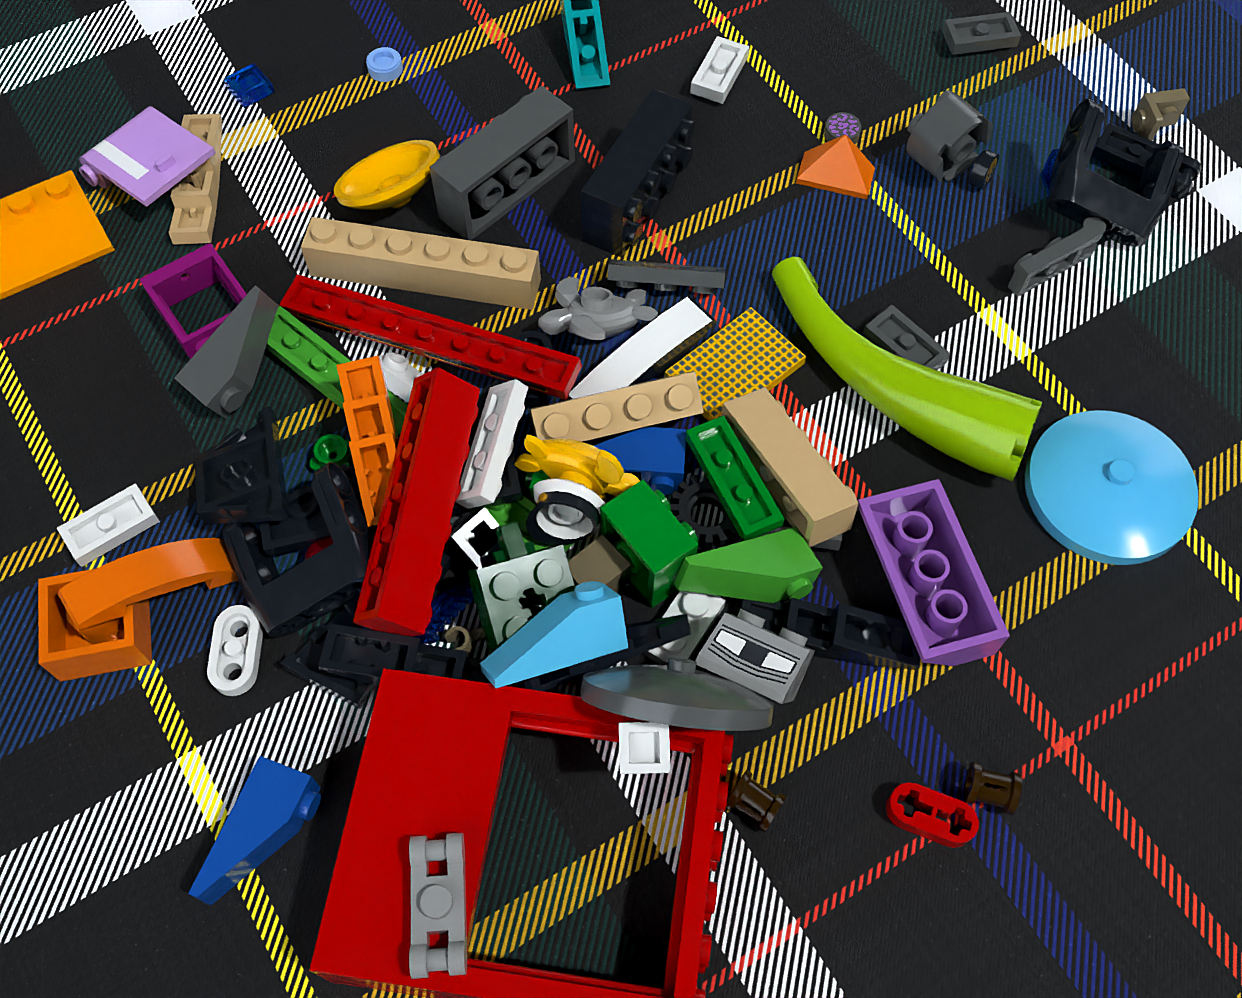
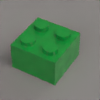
M643 479L600 507V535H603L631 564L630 582L648 605L653 608L678 591L674 581L685 557L697 554L698 538L687 522L682 521L680 523L672 514L671 506L664 494L658 489L653 491Z

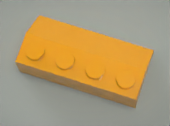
M72 170L0 199V300L115 251Z

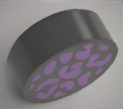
M835 113L826 121L824 137L829 142L846 134L856 144L861 133V122L850 113Z

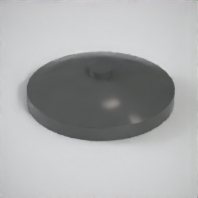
M668 658L667 665H626L588 672L583 675L580 694L582 700L586 703L618 715L665 725L720 731H750L767 728L772 724L775 705L770 698L720 675L696 670L697 662L682 658Z

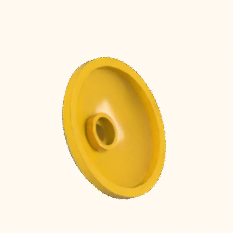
M412 140L384 148L349 168L336 182L334 194L340 204L354 209L379 210L389 207H401L408 203L411 197L418 193L431 177L429 167L440 158L439 151L436 145L428 140Z

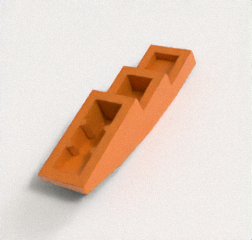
M378 355L336 365L344 397L342 404L351 439L349 442L350 451L369 528L378 525L398 446V437L381 359Z

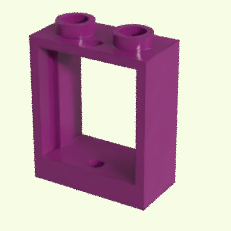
M211 243L139 279L151 302L189 359L195 355L230 313L187 335L169 307L219 281L236 305L247 295Z

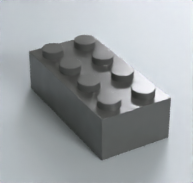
M541 85L529 95L522 97L517 104L506 112L496 116L477 133L467 137L462 144L451 152L438 158L429 168L439 218L462 238L471 241L575 162L573 109Z

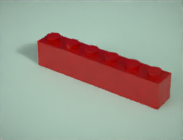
M439 367L414 379L353 623L375 631L411 637L424 635L425 629L432 618L431 603L435 586L442 574V555L445 543L448 541L452 530L450 520L454 503L461 491L459 481L463 463L466 461L470 451L468 442L472 425L478 416L477 402L480 393L478 387Z

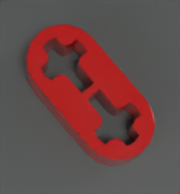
M911 782L900 784L892 791L886 801V812L894 825L947 847H962L975 837L979 829L977 814L970 805L920 784ZM907 796L915 798L914 806L928 812V814L915 811L911 817H907L903 814L904 806L897 802L903 801ZM953 813H956L960 816L959 824L966 827V829H961L954 835L950 833V824L936 818V816L948 819Z

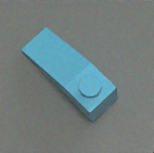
M590 581L577 585L575 591L559 595L480 663L481 672L495 688H500L627 649L628 641L621 596L601 582Z

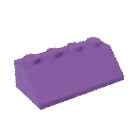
M940 479L858 499L859 511L922 663L956 666L995 655L1010 635Z

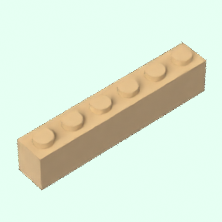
M311 217L301 244V250L310 276L533 310L541 281L539 251L317 217Z

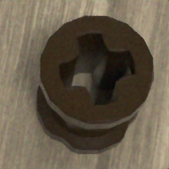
M972 761L964 781L963 802L971 805L975 801L1001 807L1003 813L1013 815L1020 801L1022 776L1016 772L1005 775L982 769L980 763Z
M746 770L729 796L726 807L730 810L737 808L758 822L759 829L765 833L787 796L783 793L777 795L754 781L752 773Z

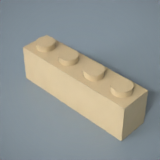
M687 372L528 409L533 434L540 440L573 439L582 442L704 413L696 374L695 372Z
M766 387L723 403L721 416H725L782 515L792 527H797L809 547L851 530L859 504L854 492L850 487L845 486L833 472L830 462L825 457L820 456L809 442L805 431L795 425L787 415L783 404L775 400Z

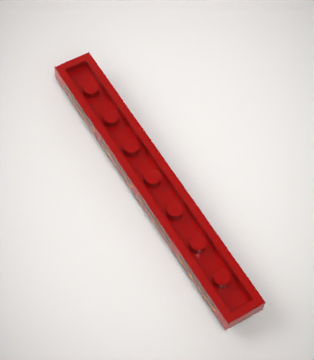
M298 274L279 304L296 318L508 382L517 379L528 386L529 389L567 400L582 368L581 360L576 356Z

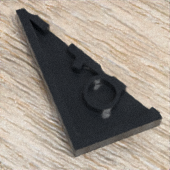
M688 614L625 625L628 641L627 649L523 680L525 688L546 691L580 678L588 672L609 668L616 663L691 635Z

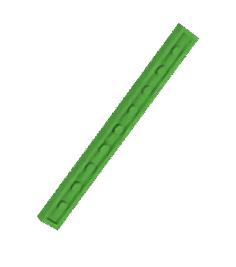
M279 305L265 348L344 410L342 404L344 397L336 365L351 361ZM388 390L396 433L399 435L401 434L408 405ZM522 495V500L485 508L500 526L515 521L518 522L524 543L532 541L535 550L555 546L535 540L527 531V516L536 505L524 495ZM573 544L563 545V546H564V549H565V552H566Z

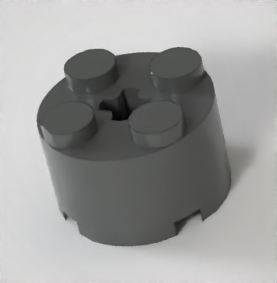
M946 90L925 114L919 113L910 121L907 127V131L911 134L907 142V154L938 181L942 182L943 177L947 181H951L965 172L978 158L979 155L974 151L980 142L987 145L992 135L993 124L962 97L951 90Z

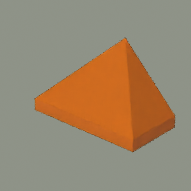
M845 134L804 152L796 184L867 200L875 167Z

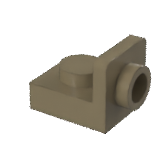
M1185 88L1144 93L1132 114L1131 123L1134 131L1139 136L1152 141L1159 127L1176 125L1190 100Z

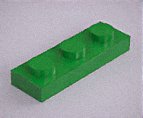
M723 415L686 430L685 440L742 541L759 537L782 527L784 522L783 515L725 416Z

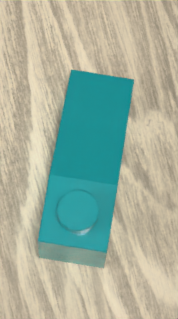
M560 0L563 28L575 90L610 87L599 0Z

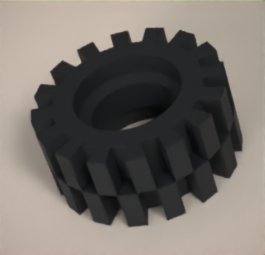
M705 473L701 482H699L697 475L689 478V485L684 481L678 485V492L674 491L671 497V512L680 523L682 521L687 522L696 533L698 538L697 554L703 553L704 549L713 550L739 541L740 535ZM699 504H711L722 511L724 518L717 526L706 527L697 524L692 519L691 511Z

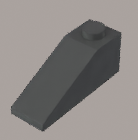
M255 285L174 379L206 407L227 419L233 411L243 404L246 395L253 389L279 305Z

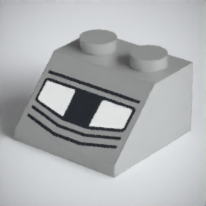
M740 609L738 616L724 613L695 660L697 662L696 665L781 704L794 701L815 650L805 646L808 638L783 627L779 635L763 628L765 619L743 609Z

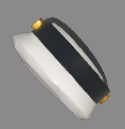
M560 478L539 481L533 486L534 499L537 504L527 516L526 528L535 540L548 545H569L592 537L595 534L600 522V507L606 503L593 490L575 481Z

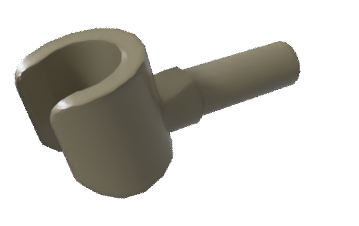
M454 626L446 631L444 638L450 643L458 638L465 637L463 645L455 649L467 651L468 656H470L475 649V643L482 640L485 636L482 626L470 631L461 626Z

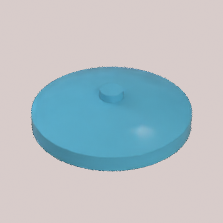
M1094 410L1067 416L1054 423L1042 434L1026 464V494L1038 521L1063 546L1093 561L1114 565H1132L1158 558L1181 540L1191 527L1196 516L1198 487L1187 458L1177 445L1160 430L1143 420L1127 414Z

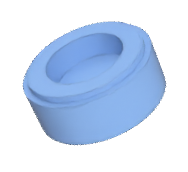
M377 48L367 56L368 72L374 80L389 82L398 78L403 71L401 56L392 48Z

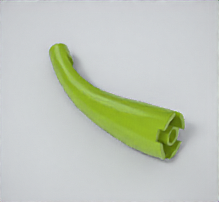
M790 257L775 266L772 271V277L794 320L815 350L843 381L885 416L945 455L977 470L1013 482L1026 450L1033 424L1037 420L1042 405L1041 401L978 381L931 369L896 356L874 345L845 324L830 309L819 295L818 284L802 258Z

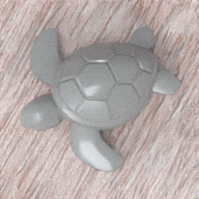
M569 277L559 282L555 292L556 300L564 308L547 312L539 318L538 325L544 332L550 335H557L567 330L588 340H603L629 330L640 320H653L658 316V312L652 307L641 306L646 301L645 290H632L625 298L614 296L611 291L602 287H588L582 291L580 296L578 293L579 279Z

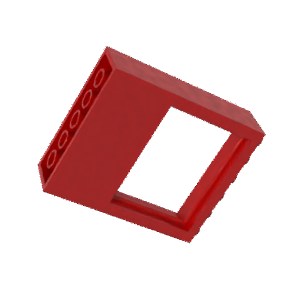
M383 668L309 971L332 983L426 998H706V990L697 989L696 987L698 973L705 974V969L708 968L712 935L703 934L704 921L710 922L716 905L718 883L708 880L709 872H716L717 862H720L723 831H716L714 827L715 823H721L723 812L726 810L729 783L720 781V776L726 777L728 764H730L734 735L725 734V731L669 725L670 750L692 753L663 989L467 958L466 975L450 976L447 970L429 972L428 978L411 979L409 967L411 946L410 836L427 835L428 840L446 839V835L449 833L463 832L468 953L511 727L619 743V723L649 721L634 719L599 709L586 703L580 696L510 686L495 688L490 683ZM447 860L429 861V876L448 875ZM448 933L430 935V949L448 948Z

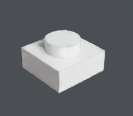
M654 722L619 723L620 774L671 773L669 725Z

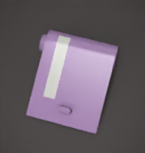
M148 106L79 157L82 165L79 171L92 186L99 185L102 188H107L113 182L147 207L215 154V150L155 108Z

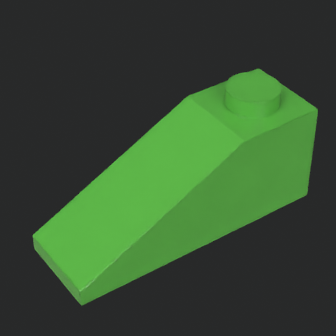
M797 527L685 557L674 585L680 591L775 603L788 598L801 599L812 591L813 583L823 567Z

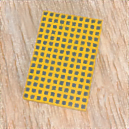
M750 307L667 369L664 378L687 372H695L704 413H701V415L708 421L721 417L723 403L764 387L768 391L773 389L804 365L806 356Z

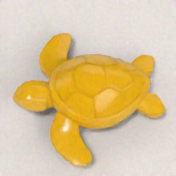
M526 435L524 446L531 454L523 453L515 462V466L525 472H538L542 469L551 479H568L583 484L593 490L605 503V493L617 497L640 482L637 476L631 473H624L621 463L611 453L573 439H549L542 441L535 436Z

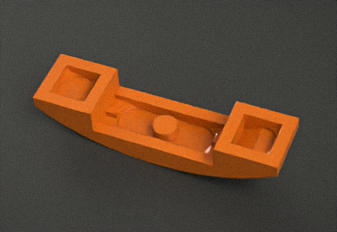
M197 538L154 546L104 564L60 588L58 596L77 630H81L123 617L126 605L204 581L208 588L212 589L238 581L224 539Z

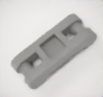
M463 832L449 833L446 835V839L428 840L427 835L410 836L411 946L409 967L411 979L428 978L429 972L447 970L450 976L466 975L467 923ZM447 860L448 875L429 876V861ZM448 933V948L430 949V935Z

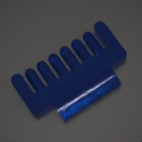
M469 579L462 580L452 590L445 589L432 601V618L425 629V634L414 636L420 638L422 644L437 642L439 640L437 632H442L444 625H449L452 621L451 618H456L459 615L458 611L465 610V604L472 603L473 593Z

